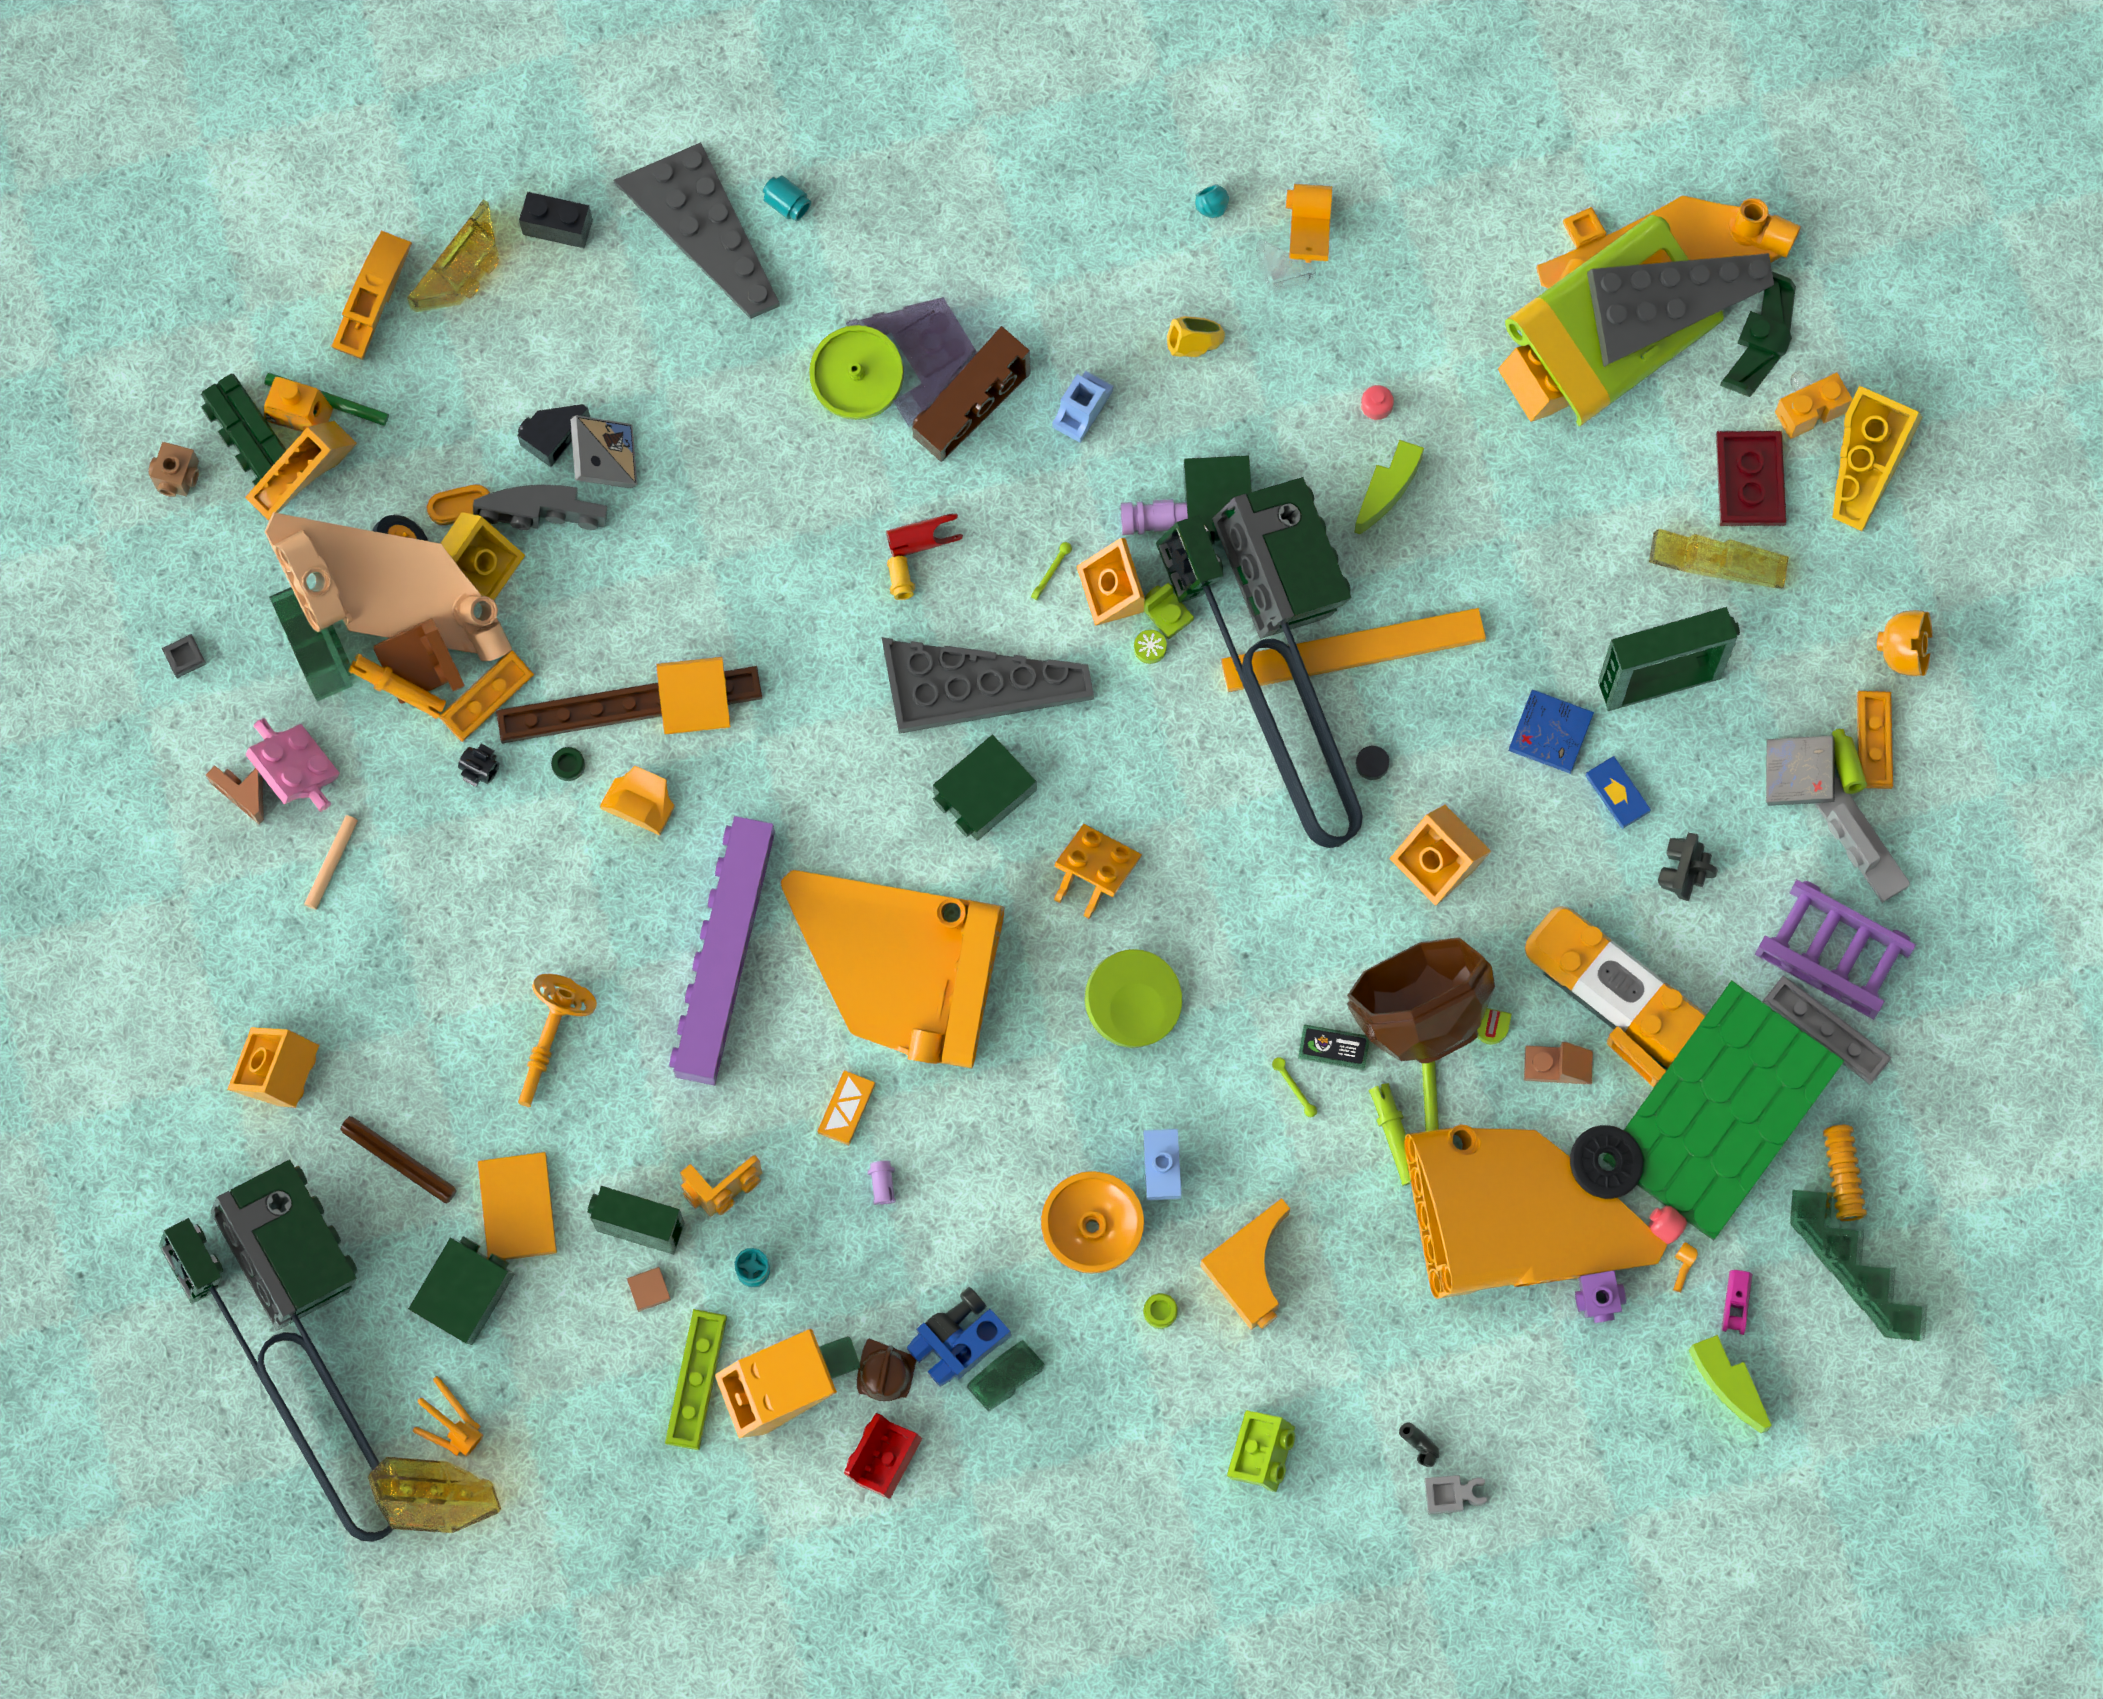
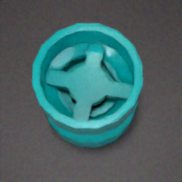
M747 1248L737 1255L734 1262L735 1271L742 1284L751 1288L759 1287L768 1280L770 1265L766 1255L761 1250Z

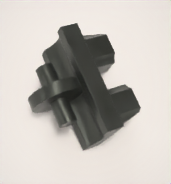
M1689 832L1686 839L1670 838L1667 856L1669 859L1680 861L1678 869L1663 867L1658 878L1661 888L1675 892L1679 899L1686 901L1690 899L1693 885L1703 887L1705 878H1715L1718 869L1710 864L1712 855L1703 852L1705 846L1698 841V834Z

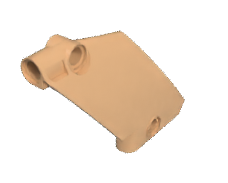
M275 512L272 513L265 534L308 622L315 631L319 632L343 619L348 631L391 638L432 618L447 649L476 653L481 661L495 660L512 650L509 640L497 619L498 608L493 599L482 596L441 543ZM311 573L316 577V585L312 590L308 588L306 583L307 577ZM479 602L482 607V613L477 619L473 611L475 605Z

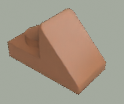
M214 765L206 774L209 782L256 823L260 824L264 820L263 777L255 768L241 783V780L230 770L226 769L222 772Z
M1562 1042L1560 1047L1526 1046L1524 1081L1592 1085L1593 1051L1568 1042Z

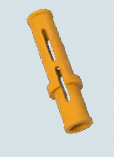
M360 653L356 655V661H352L348 672L374 685L375 690L379 692L384 690L429 714L434 719L439 717L440 713L438 711H443L446 700L392 672L391 667L387 665L382 667L363 657Z

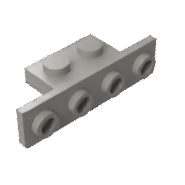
M1835 776V802L1814 804L1827 821L1832 835L1837 840H1840L1846 849L1851 863L1859 868L1883 903L1908 888L1910 882L1850 794L1843 791L1841 781Z

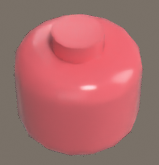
M1381 385L1369 387L1363 393L1361 399L1363 413L1368 418L1374 420L1386 418L1391 413L1394 405V397L1391 391Z
M1665 1206L1661 1209L1656 1208L1649 1216L1651 1219L1649 1223L1651 1231L1666 1244H1671L1677 1240L1687 1226L1686 1218L1672 1206Z

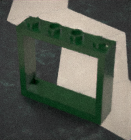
M1727 607L1611 639L1598 679L1607 710L1612 711L1720 680L1727 667L1732 650L1736 645L1737 636L1740 635L1738 622L1735 623L1734 617H1730Z

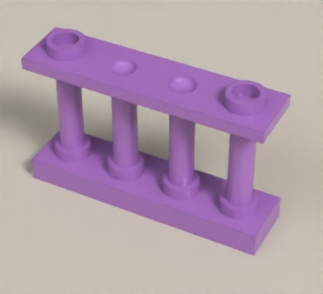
M1796 879L1790 894L1797 897V901L1777 936L1769 938L1765 935L1755 955L1874 1020L1885 1002L1879 998L1878 994L1881 985L1898 955L1901 954L1909 958L1916 944L1912 943L1910 937L1899 930L1890 931L1821 893V889L1817 885L1809 881L1801 882ZM1809 905H1812L1828 915L1807 952L1800 955L1789 949L1788 942ZM1841 921L1856 929L1857 932L1836 970L1829 971L1819 965L1818 958L1837 924ZM1870 937L1887 946L1866 986H1861L1860 988L1849 982L1848 975Z

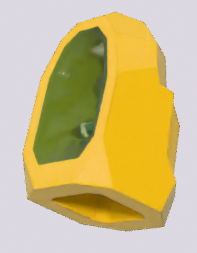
M1182 316L1172 319L1167 334V347L1173 356L1199 357L1207 351L1218 348L1224 342L1225 333L1221 325L1215 321L1206 318Z

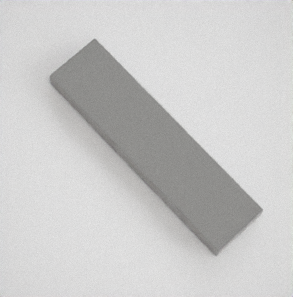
M1784 975L1762 1001L1773 1011H1776L1801 1029V1031L1843 1059V1065L1870 1085L1892 1058Z

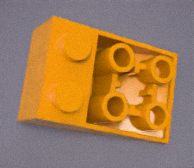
M1529 344L1516 347L1498 368L1530 422L1548 417L1570 405Z
M808 1329L740 1359L715 1374L739 1438L765 1435L837 1393L812 1329Z

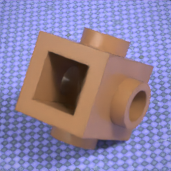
M162 442L157 458L153 457L150 462L148 474L159 493L169 497H175L176 494L187 497L190 487H194L198 480L199 469L197 467L199 460L193 449Z

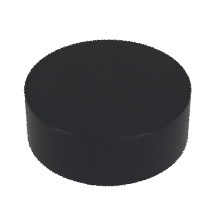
M1371 745L1363 748L1358 753L1356 769L1363 778L1377 780L1387 773L1389 756L1384 749Z

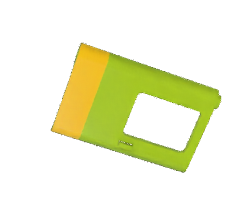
M1648 216L1505 320V327L1510 337L1521 346L1528 344L1531 346L1577 416L1576 423L1579 427L1696 342L1724 319L1723 312L1720 311L1605 367L1603 366L1587 272L1596 268L1639 265L1660 249L1665 250L1672 262L1688 261L1689 259L1671 234L1669 224L1662 217Z

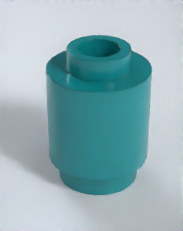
M783 175L777 179L772 177L763 188V193L765 194L763 201L787 219L792 218L796 222L799 221L811 206V200L807 198V193Z

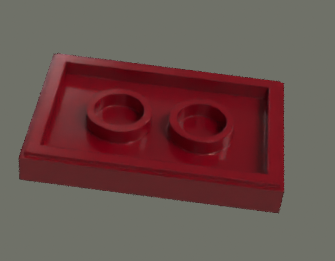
M1717 431L1716 453L1720 526H1785L1786 503L1782 431Z

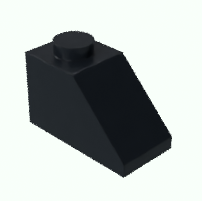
M580 404L538 410L532 418L527 417L521 423L517 435L520 446L552 467L572 442L570 419L576 415L590 417L588 407Z

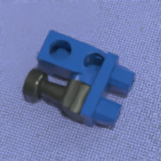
M968 1287L960 1294L962 1302L946 1314L936 1313L925 1323L921 1324L916 1329L918 1335L907 1346L908 1352L918 1363L925 1359L932 1351L941 1359L928 1371V1374L940 1387L950 1382L954 1377H957L959 1380L1000 1344L1002 1345L1012 1336L1011 1331L991 1309L987 1310L965 1331L959 1326L971 1311L977 1315L987 1307L971 1287Z

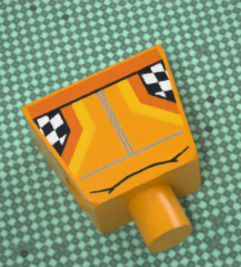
M281 377L274 378L264 404V418L267 422L301 432L309 426L329 422L333 412L332 406L319 389Z

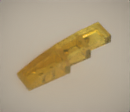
M1657 529L1653 533L1649 563L1692 574L1782 589L1785 584L1789 557L1731 539L1726 542H1720L1697 534L1686 537L1663 529Z

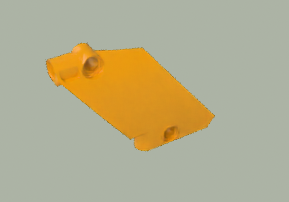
M1682 195L1667 205L1611 234L1537 265L1536 269L1541 286L1549 289L1650 215L1662 217L1667 221L1671 234L1689 260L1769 253L1770 263L1782 256L1787 258L1801 226L1776 214L1774 216L1768 214L1767 205L1760 199L1749 198L1744 200L1741 206L1738 207ZM1660 249L1639 265L1672 262L1665 250Z

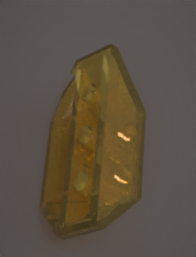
M484 199L481 201L415 289L408 295L407 299L413 311L421 312L462 304L466 297L470 299L476 294L480 286L479 280L485 273L490 274L496 268L499 261V253L489 202Z
M385 1457L368 1475L376 1505L392 1529L455 1533L494 1516L501 1510L491 1481L484 1478L480 1480L469 1471L446 1461Z

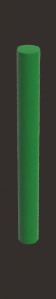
M268 373L264 384L271 387L274 378L281 376ZM321 391L332 408L383 426L386 425L389 418L388 413Z

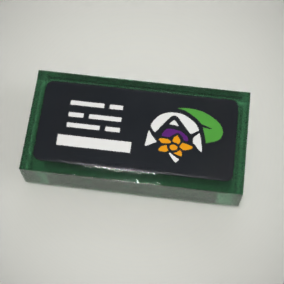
M1304 1024L1298 1059L1364 1071L1370 1040L1366 1035Z

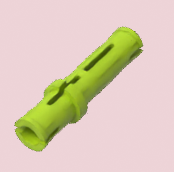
M1389 1083L1381 1084L1380 1091L1378 1086L1368 1091L1371 1094L1379 1116L1376 1121L1379 1127H1383L1402 1181L1401 1184L1406 1186L1410 1184L1411 1178L1408 1172L1404 1147L1406 1132L1401 1121L1404 1117L1402 1111L1397 1110Z

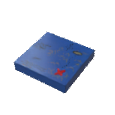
M1532 689L1508 751L1571 774L1594 712Z

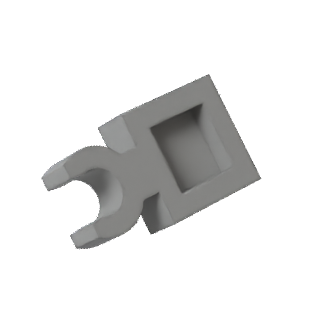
M1460 1475L1425 1478L1424 1480L1428 1515L1463 1512L1464 1501H1468V1503L1474 1506H1482L1487 1502V1497L1477 1498L1472 1493L1473 1487L1484 1486L1485 1479L1474 1478L1467 1485H1461Z

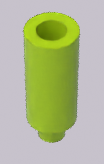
M1836 729L1831 734L1835 739V765L1843 791L1847 794L1858 793L1866 788L1867 782L1853 738L1846 736L1844 729Z

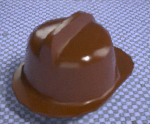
M868 1338L862 1351L857 1373V1390L859 1394L867 1395L878 1401H892L901 1397L907 1398L914 1375L915 1358L909 1353L894 1348L892 1345L888 1346Z

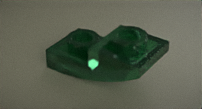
M1022 1340L985 1367L967 1384V1388L989 1412L1014 1396L1017 1387L1042 1372L1045 1364L1026 1342Z

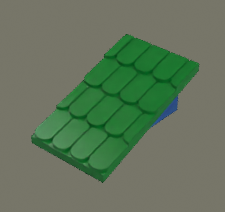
M1731 980L1624 1129L1636 1140L1643 1155V1173L1637 1185L1665 1206L1674 1207L1686 1218L1688 1223L1714 1241L1839 1070L1844 1060ZM1607 1153L1603 1161L1615 1168L1614 1157Z

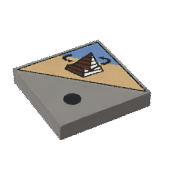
M578 415L571 418L575 480L624 488L635 487L637 485L633 425Z

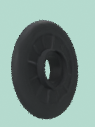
M1600 1125L1584 1131L1576 1139L1570 1154V1166L1575 1180L1586 1192L1599 1198L1613 1199L1628 1194L1636 1187L1643 1173L1644 1161L1638 1143L1629 1133L1615 1126ZM1608 1153L1614 1157L1615 1168L1613 1170L1606 1171L1600 1167L1598 1163L1600 1154Z

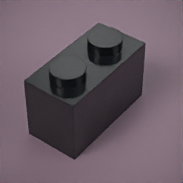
M527 192L519 218L522 234L525 236L585 249L593 221L589 205Z

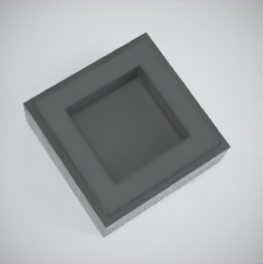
M192 634L162 648L176 678L206 665Z

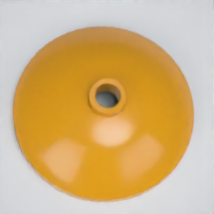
M1088 1171L1066 1178L1051 1191L1043 1206L1041 1229L1049 1251L1063 1265L1082 1273H1103L1119 1267L1136 1251L1143 1234L1144 1216L1138 1197L1125 1182L1107 1173ZM1091 1221L1099 1225V1229L1094 1233L1086 1229V1225Z

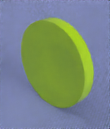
M853 325L835 330L820 342L811 358L809 377L814 394L827 410L842 418L861 420L883 413L894 403L903 385L904 366L898 349L885 334L871 327Z
M1129 949L1108 956L1094 968L1086 984L1085 1007L1092 1025L1102 1037L1118 1046L1139 1048L1158 1042L1173 1029L1181 1013L1182 991L1176 974L1163 959L1148 951Z

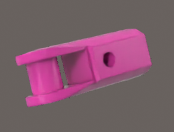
M1740 1270L1729 1271L1722 1321V1331L1724 1332L1727 1329L1738 1330L1741 1335L1745 1333L1753 1274ZM1730 1308L1742 1309V1316H1731Z

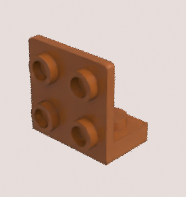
M432 618L373 646V650L382 667L386 665L391 667L393 673L428 692L448 682L452 691L465 686ZM397 698L399 703H405V701Z

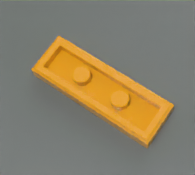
M511 650L448 707L439 718L463 742L534 676V673Z
M1858 691V757L1867 782L1866 788L1892 789L1891 692Z

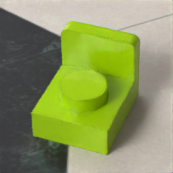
M1169 582L1163 587H1160V585L1154 587L1146 594L1144 612L1168 640L1194 621V616L1182 602L1179 603L1176 595L1173 593V586Z

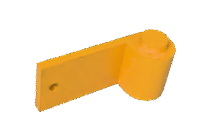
M1294 184L1293 190L1287 189L1286 209H1292L1289 259L1305 260L1306 263H1311L1312 260L1328 261L1332 186Z

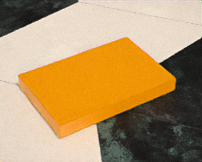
M541 1152L478 1161L488 1258L491 1253L504 1260L557 1253L546 1153Z

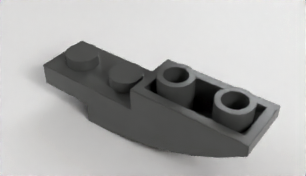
M542 484L503 489L475 499L473 515L482 516L490 524H497L498 522L509 523L513 528L519 530L538 529L540 517H544L547 521L554 524H564L566 521L577 523L583 529L596 530L597 527L605 528L607 506L577 500V487Z

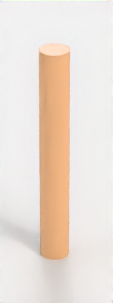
M345 816L304 903L305 906L317 909L358 822L354 817Z

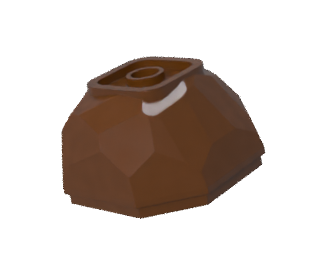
M1460 937L1419 942L1363 971L1347 995L1349 999L1347 1006L1357 1024L1377 1047L1400 1061L1417 1060L1419 1063H1431L1464 1047L1478 1037L1477 1029L1482 1023L1495 988L1492 966L1480 953Z

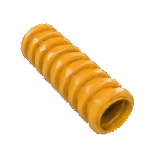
M1846 1124L1826 1128L1823 1131V1136L1827 1137L1824 1144L1829 1148L1826 1152V1156L1830 1158L1828 1167L1832 1168L1829 1176L1834 1179L1831 1183V1187L1835 1189L1833 1198L1837 1199L1834 1207L1839 1210L1836 1214V1219L1840 1221H1854L1864 1218L1867 1215V1211L1862 1207L1865 1205V1200L1861 1198V1195L1864 1194L1863 1189L1859 1188V1185L1862 1184V1179L1857 1176L1860 1174V1169L1856 1167L1859 1160L1857 1157H1854V1154L1857 1153V1148L1852 1145L1855 1143V1138L1851 1136L1854 1129ZM1857 1216L1856 1218L1843 1219L1847 1217Z

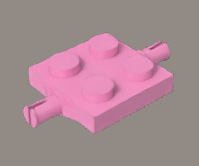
M265 718L258 720L254 724V728L264 740L248 748L246 753L248 759L284 805L298 798H310L320 812L326 810L331 805V802L324 796L321 789L338 778L340 773L302 724L284 732H275Z

